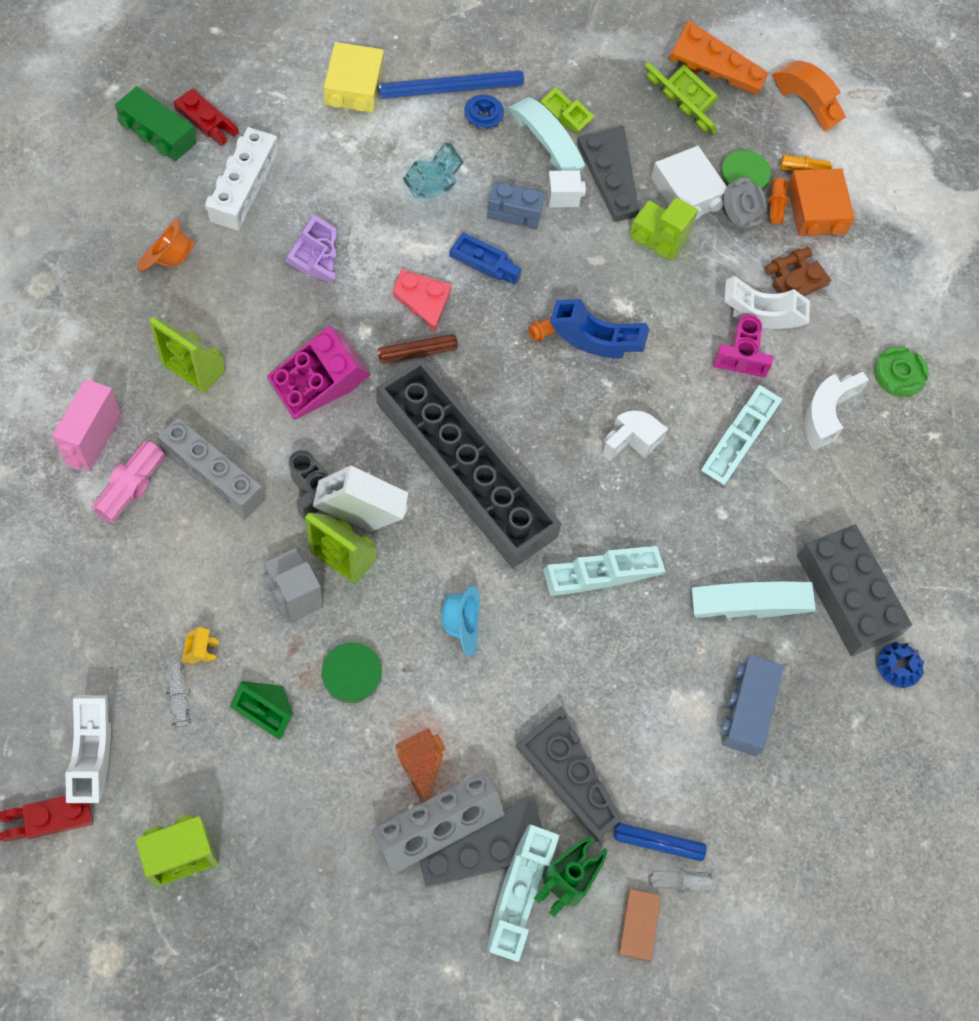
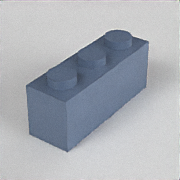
M750 654L743 663H738L734 679L738 680L736 690H731L727 706L731 707L729 718H724L720 729V734L724 735L723 746L756 757L764 750L784 665Z

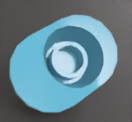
M472 585L464 593L446 595L441 613V623L444 630L449 635L460 638L464 653L468 657H473L477 649L480 610L479 591L476 586Z

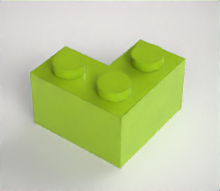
M675 197L666 210L648 201L633 220L629 237L633 238L637 243L656 251L658 255L673 261L689 239L698 209Z

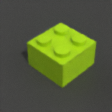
M194 815L183 816L175 820V825L164 829H162V826L150 828L142 833V837L135 839L145 876L156 888L219 865L208 828L200 816L195 818Z

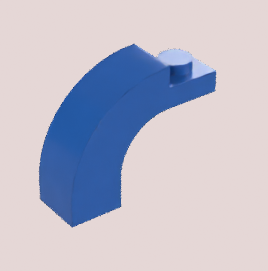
M581 299L556 300L550 320L554 330L569 344L582 351L607 358L623 359L624 352H644L650 330L646 323L614 324L602 321L587 310Z

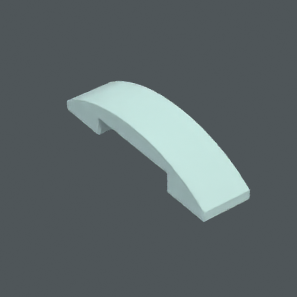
M527 97L508 107V111L521 127L527 125L551 154L550 162L557 171H581L585 169V163L571 137L546 107L531 97Z
M530 824L525 830L512 858L499 895L490 931L488 952L519 962L529 932L525 927L534 902L533 898L536 896L545 865L550 866L558 842V834Z

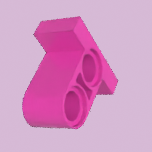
M745 315L739 320L732 337L731 346L720 344L714 358L713 367L766 378L772 366L773 355L759 353L762 323L759 318L753 315Z

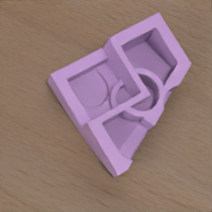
M313 215L286 257L285 263L310 276L332 283L335 278L334 260L336 258V249L334 242L336 240L337 228L318 216Z

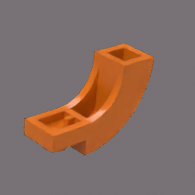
M791 61L772 74L783 96L786 94H796L810 105L823 131L832 128L846 117L836 98L841 93L834 81L817 66L805 61Z

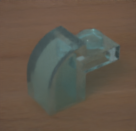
M443 143L431 162L416 160L403 180L414 198H433L447 192L457 183L454 175L464 162L451 143Z

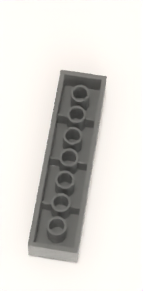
M420 359L376 387L377 404L512 569L558 538L561 527L559 520L423 359Z

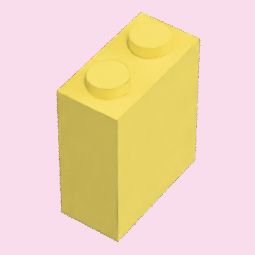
M335 42L324 84L325 105L374 113L378 86L384 69V49Z

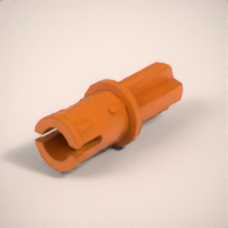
M776 178L771 183V196L768 199V205L771 207L769 221L771 224L780 225L784 220V209L789 202L786 196L788 182L783 178Z

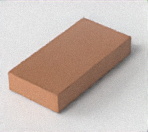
M633 889L628 890L618 955L647 962L652 961L661 895Z

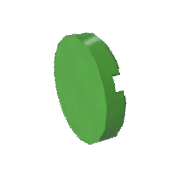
M738 150L730 153L724 159L720 174L722 181L727 185L738 178L748 177L752 179L750 181L753 184L757 183L764 190L771 177V168L766 159L758 153L749 150Z
M892 347L884 350L874 366L875 379L880 387L889 394L898 397H910L917 394L926 384L929 375L928 366L922 356L918 353L910 352L909 348Z

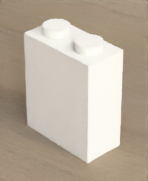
M699 146L655 162L651 180L668 205L672 203L675 197L698 209L695 220L703 214L711 211L716 212L723 208L724 193L727 186Z
M350 465L318 481L313 507L368 532H372L403 519L407 511L408 492Z

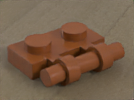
M809 247L791 251L789 256L773 259L771 264L764 267L766 275L769 276L774 273L777 275L778 278L774 280L772 286L778 294L794 289L801 295L807 296L829 286L831 278L820 263L816 260L808 264L806 261L807 258L813 255ZM792 265L797 268L792 272L787 270V267Z

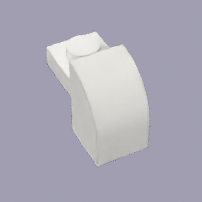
M642 411L622 413L616 417L613 430L604 439L605 446L602 455L611 461L629 444L643 458H646L663 442L668 429L648 413Z

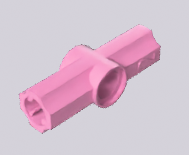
M144 441L126 464H120L115 468L110 476L108 487L92 505V510L108 523H114L132 499L137 500L143 495L148 486L150 476L165 459L164 452L155 444Z

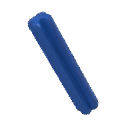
M618 823L615 828L614 839L619 842L697 861H703L706 856L707 846L705 843L623 823Z

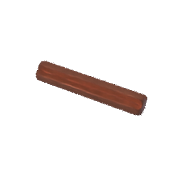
M450 334L380 347L378 349V357L381 363L394 362L456 350L458 342L456 336Z

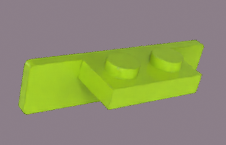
M649 62L644 65L647 71V79L654 86L659 84L663 88V94L670 101L675 99L680 104L678 106L679 109L687 117L692 115L697 120L695 122L696 125L704 133L709 131L713 136L717 133L715 124L704 113L719 98L701 79L685 65L669 80Z

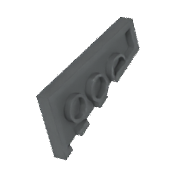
M624 126L578 137L577 145L613 221L618 222L636 217L639 213V205Z

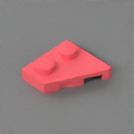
M401 269L393 288V297L401 304H405L416 317L419 315L426 321L430 330L436 331L451 293L452 284Z

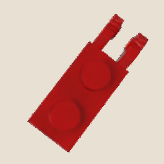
M193 88L173 101L174 107L179 113L208 138L211 137L220 144V146L227 143V138L220 131L221 128L232 137L239 134L236 125Z
M66 796L22 805V808L1 811L0 822H10L24 818L25 827L7 829L0 832V841H13L26 837L33 839L92 825L91 804L66 803Z

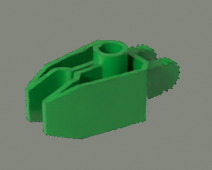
M594 837L578 842L551 863L543 874L544 887L533 899L540 903L546 899L550 891L560 900H557L551 907L549 913L553 917L565 905L577 906L587 894L601 870L607 855L606 848L596 858L588 857L582 864L587 857V848L595 840Z

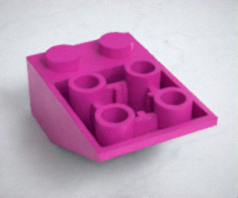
M329 325L267 377L293 419H297L351 392L371 374L346 336Z

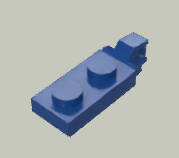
M462 232L449 251V257L494 279L502 280L503 278L505 281L516 285L521 277L522 268L514 265L513 261L508 258L507 253Z

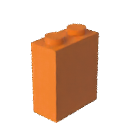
M843 168L794 170L787 188L798 236L847 234L855 217Z

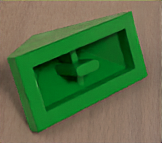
M243 681L240 683L230 704V708L279 740L283 737L294 714L283 686Z

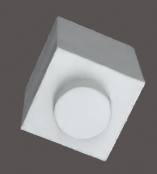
M580 170L549 171L547 181L549 208L579 207L580 199L585 197L586 192L585 181H581Z

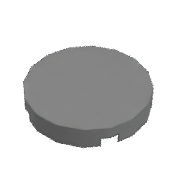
M748 177L732 181L728 184L724 193L725 210L730 220L743 230L752 229L760 225L764 220L763 213L767 210L766 198L761 187L757 183L753 184L750 181L752 179Z

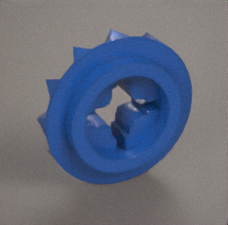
M477 95L469 99L465 105L464 117L468 119L469 124H475L477 129L481 126L488 130L490 126L497 127L498 123L503 121V105L492 96ZM480 111L483 113L488 112V116L485 114L479 115Z
M896 641L886 645L879 652L877 668L887 683L895 687L907 688L919 682L924 674V660H921L918 655L919 650L911 648L909 643L902 644ZM907 658L906 669L902 667L895 671L894 668L898 660Z

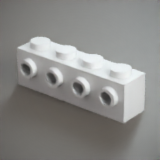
M248 127L244 135L238 138L235 153L233 156H229L224 174L219 175L213 195H209L206 200L205 209L208 211L210 222L236 231L240 230L279 153L277 136Z

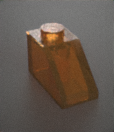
M429 728L401 741L395 747V752L421 803L431 799L443 760L442 752L445 751L444 744L439 735L433 736Z

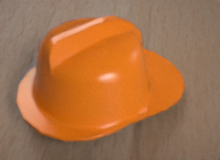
M179 219L173 220L162 235L143 254L137 265L139 271L146 270L154 263L166 267H175L187 258L194 247V242L180 229Z

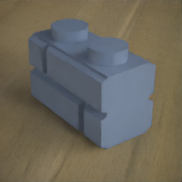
M494 181L489 199L487 218L521 226L526 225V227L537 229L542 213L545 192Z

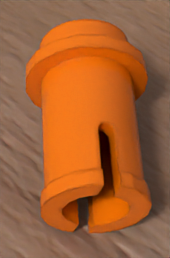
M551 318L540 322L533 321L528 326V332L533 341L538 340L541 342L544 340V337L556 333L550 324Z

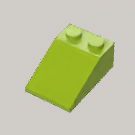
M154 317L149 320L161 365L204 394L225 372L223 355L216 348H209L204 345L192 332L187 333L177 326Z
M308 513L305 516L309 552L356 585L376 561V545L367 536L362 535L360 537L353 532L352 527L342 519L336 520L330 515Z

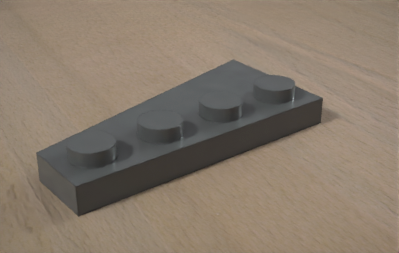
M561 706L518 742L516 749L598 842L622 818L604 784L600 782L594 770V765L584 752L580 739L575 730L572 729L566 718L567 715Z
M534 795L503 810V817L420 860L425 887L428 888L509 868L528 825L542 828Z

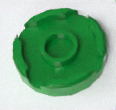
M348 642L336 646L327 654L322 664L321 675L325 688L333 698L346 703H357L376 692L381 682L382 666L378 656L371 648L361 643Z

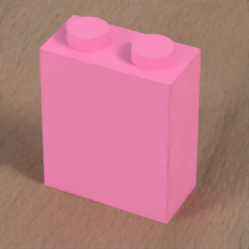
M85 378L53 432L52 437L67 466L76 470L83 468L91 471L122 416L112 388Z

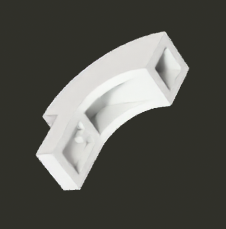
M735 276L726 279L724 302L734 308L733 317L740 320L745 315H753L760 319L762 328L786 329L809 324L810 301L793 289L779 294H767L752 289Z
M864 372L854 376L849 374L841 380L833 374L815 392L804 417L805 434L813 451L835 441L844 427L837 418L836 405L861 393L869 381Z
M76 695L73 698V750L69 767L65 772L66 803H99L106 784L110 757L111 722H108V695Z

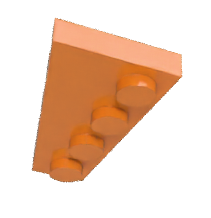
M690 20L684 25L668 57V60L673 62L680 60L687 63L686 67L696 70L700 68L709 72L708 76L715 79L718 77L727 79L730 85L755 95L762 89L769 73Z

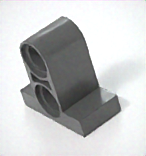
M298 450L290 456L289 468L293 482L304 494L296 502L298 513L305 520V516L308 513L319 511V509L313 507L316 494L313 488L318 486L319 480L329 475L309 451ZM300 465L308 466L305 470L296 469Z

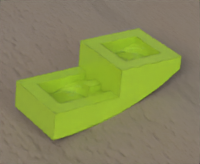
M556 86L539 102L555 116L562 126L575 133H579L594 118V115L577 99L572 103Z

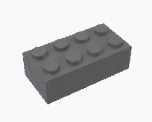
M856 524L806 543L797 555L850 656L898 638L912 626L909 617Z

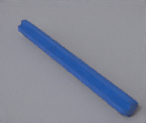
M518 70L380 83L378 91L380 98L385 99L522 86L524 84L523 71Z

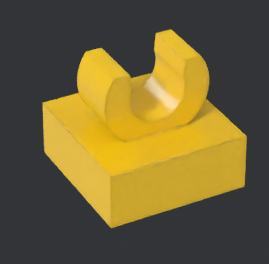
M197 627L188 632L181 662L193 665L201 660L203 662L215 660L216 655L209 654L206 649L207 645L211 647L218 645L219 640L209 637L210 630Z

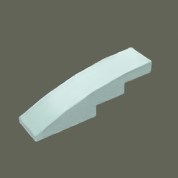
M759 385L733 424L730 425L701 469V472L725 486L783 399Z
M658 546L608 550L604 555L578 557L572 563L550 564L543 569L550 596L612 587L662 575L666 572Z
M748 582L692 587L694 616L696 618L725 615L726 618L756 615L758 619L816 611L812 582Z

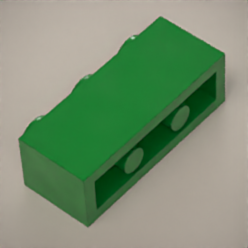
M137 86L115 104L118 115L117 120L122 127L131 129L143 142H149L156 147L161 155L168 156L175 162L197 143L194 126Z

